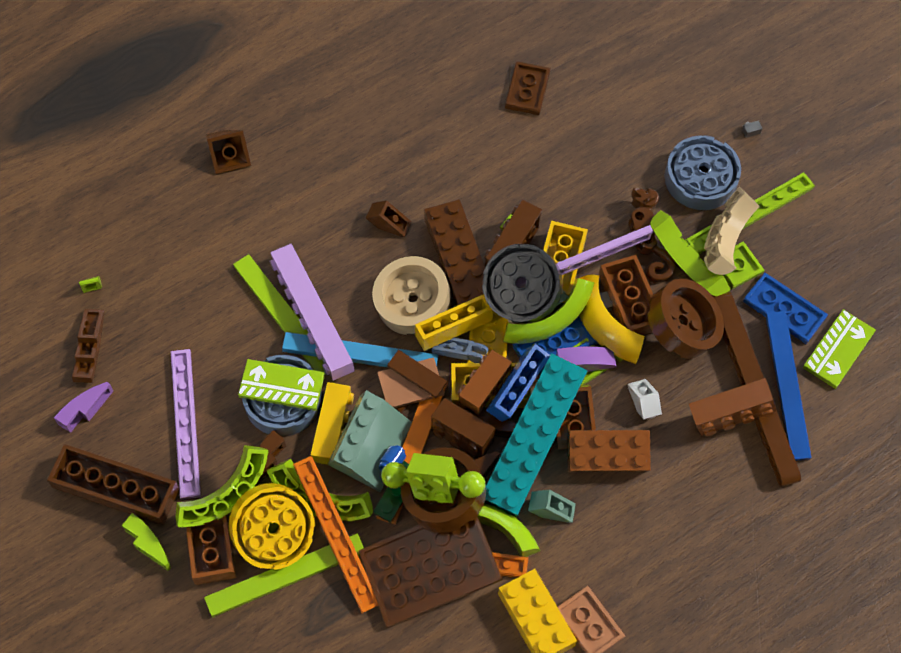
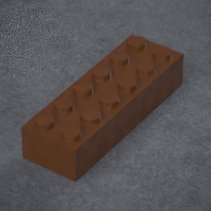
M460 199L424 209V220L440 265L450 286L455 306L483 295L482 285L485 265Z
M66 444L63 445L47 479L54 489L128 514L133 513L137 517L161 525L165 524L179 491V487L174 480Z

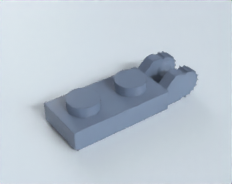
M452 338L432 347L433 354L470 360L473 363H480L483 355L488 352V347L483 344L459 338Z

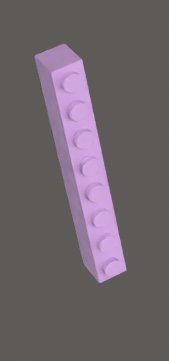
M292 244L272 251V260H270L272 269L278 271L277 278L281 285H285V294L288 300L292 299L293 310L296 315H300L299 321L302 328L308 330L307 337L310 344L315 343L317 347L314 349L319 360H323L324 364L322 366L326 375L330 374L334 381L354 372L353 362Z

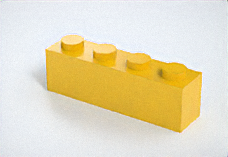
M483 294L415 324V337L424 351L491 322L493 310L488 305Z
M327 382L311 456L316 463L328 464L344 430V424L349 420L350 411H348V406L353 404L354 393H351L350 386Z

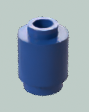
M398 445L390 446L379 461V469L382 471L384 466L391 462L402 464L406 459L405 450Z

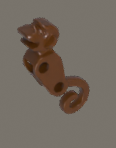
M633 188L631 192L633 199L631 205L637 209L632 212L629 218L628 225L631 233L646 226H651V220L654 217L652 210L659 201V195L655 190L648 188L645 191L644 189ZM652 232L649 240L635 245L641 254L649 255L653 252L664 259L668 265V270L665 273L656 274L655 269L662 270L664 264L658 261L651 263L647 269V275L652 281L663 282L673 275L676 268L675 261L666 250L657 246L654 232Z

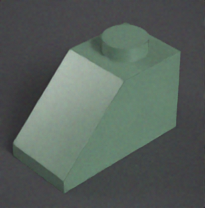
M550 489L531 492L528 511L541 518L573 523L576 504Z

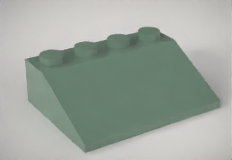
M366 390L359 396L327 465L381 492L384 483L381 478L382 471L379 469V461L390 446H402L412 422L384 399Z

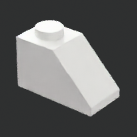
M646 379L628 384L635 408L643 419H653L657 415L662 414L659 393Z

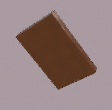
M516 61L505 109L540 115L551 68Z

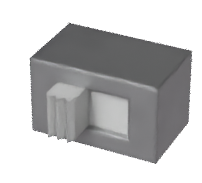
M759 121L746 122L743 125L742 131L745 138L761 134L762 127Z
M607 291L600 293L601 300L607 311H612L613 305Z

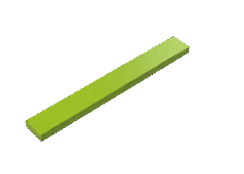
M803 172L754 201L760 207L749 218L743 229L811 191L815 185ZM712 225L685 239L688 245H691L698 254L706 251L704 246Z
M249 254L233 264L234 268L285 334L286 332L302 335L309 333L307 329L302 328L297 315ZM302 355L314 371L325 373L322 359L319 360L314 356Z
M357 533L350 536V540L357 555L360 556L359 550L364 547ZM330 545L302 556L297 562L288 567L268 570L204 598L213 618L339 564Z

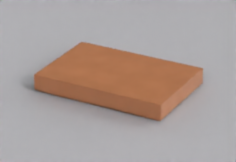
M434 357L418 361L439 375ZM392 369L377 372L384 399L394 408L435 398ZM442 389V391L440 392V394L438 395V397L444 395V390H443V389Z
M586 586L558 606L563 618L585 653H604L625 638L624 633L589 586Z

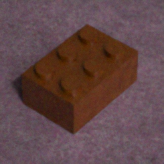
M446 398L442 400L431 416V431H433V434L440 439L445 438L450 441L449 443L453 447L465 450L473 459L484 456L494 442L495 427Z

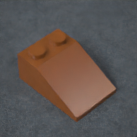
M589 384L580 386L556 435L558 449L568 448V431L596 430L592 391Z

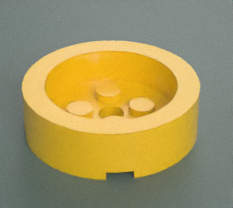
M274 483L255 486L237 500L229 518L231 541L241 556L258 568L276 570L294 564L307 552L313 540L315 521L312 510L299 494L287 486ZM270 523H278L279 528L275 533H269L268 527Z

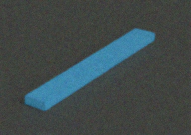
M286 332L282 352L317 357L314 350L317 347L315 343L310 344L307 335ZM342 340L352 362L387 367L398 351L397 348ZM399 349L417 362L434 357L437 366L438 354Z

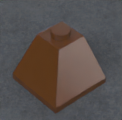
M223 130L206 134L216 174L251 166L243 130Z

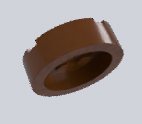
M676 279L658 290L649 301L650 311L647 313L649 325L656 339L669 352L674 351L680 354L681 358L692 359L713 348L721 340L724 331L722 312L714 297L700 284L689 279Z
M437 448L423 453L453 457L458 477H461L468 471H476L481 474L475 461L461 450ZM405 482L401 486V497L405 507L417 524L432 532L447 533L461 529L462 525L470 520L473 521L477 517L485 502L486 484L483 493L478 497H466L458 489L453 503H440L438 501L414 499L410 483Z

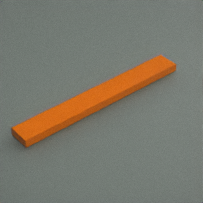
M447 381V384L445 385V387L443 388L444 393H445V390H446V388H447L448 381ZM443 396L419 402L402 447L406 454L405 462L410 463L414 453L422 454L431 431V416L440 405ZM403 504L391 522L392 524L396 525ZM376 516V517H377V519H380V520H383V521H386V520H384V519H382V518H380V517H378V516Z
M312 456L294 463V469L361 614L379 606L370 580Z

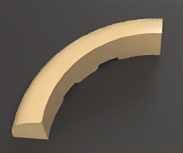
M740 187L726 201L725 210L721 215L716 216L706 238L704 249L707 251V254L704 257L707 269L715 274L724 275L736 269L733 259L736 241L749 218L760 207Z

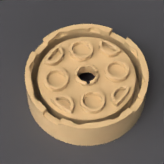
M410 256L391 262L379 273L373 286V302L381 320L391 330L400 334H414L415 324L447 311L451 306V289L442 269L427 258ZM416 295L418 300L409 302V296Z

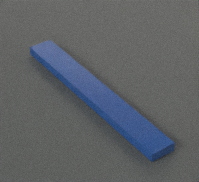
M786 311L767 312L765 316L786 437L796 461L810 460L812 457Z

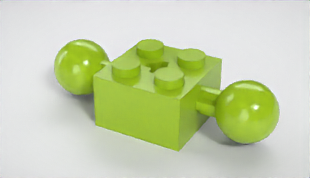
M414 453L407 470L401 463L391 462L385 465L381 472L383 483L390 488H399L405 482L410 483L414 499L453 503L458 489H460L464 496L469 498L480 496L485 489V480L476 471H468L461 477H458L453 457Z

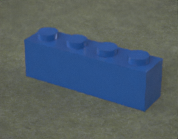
M536 344L527 348L486 411L501 422L511 418L550 355Z

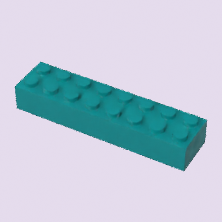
M551 353L486 485V502L516 517L518 516L588 370Z

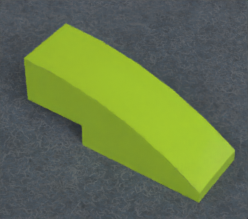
M131 513L122 527L125 532L136 538L133 542L135 548L169 571L171 566L160 542L151 529L140 518Z

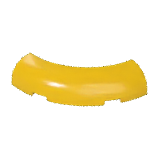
M591 274L580 277V279L594 282L591 296L579 315L586 330L601 346H606L613 351L615 356L636 364L645 336L627 329L607 311L599 293V275Z

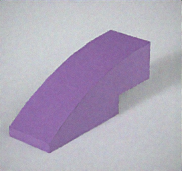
M569 347L557 349L556 352L557 356L588 370L587 372L616 367L614 353L606 347Z
M108 382L102 383L74 398L54 417L57 424L71 433L82 418L90 421L113 393L111 385Z

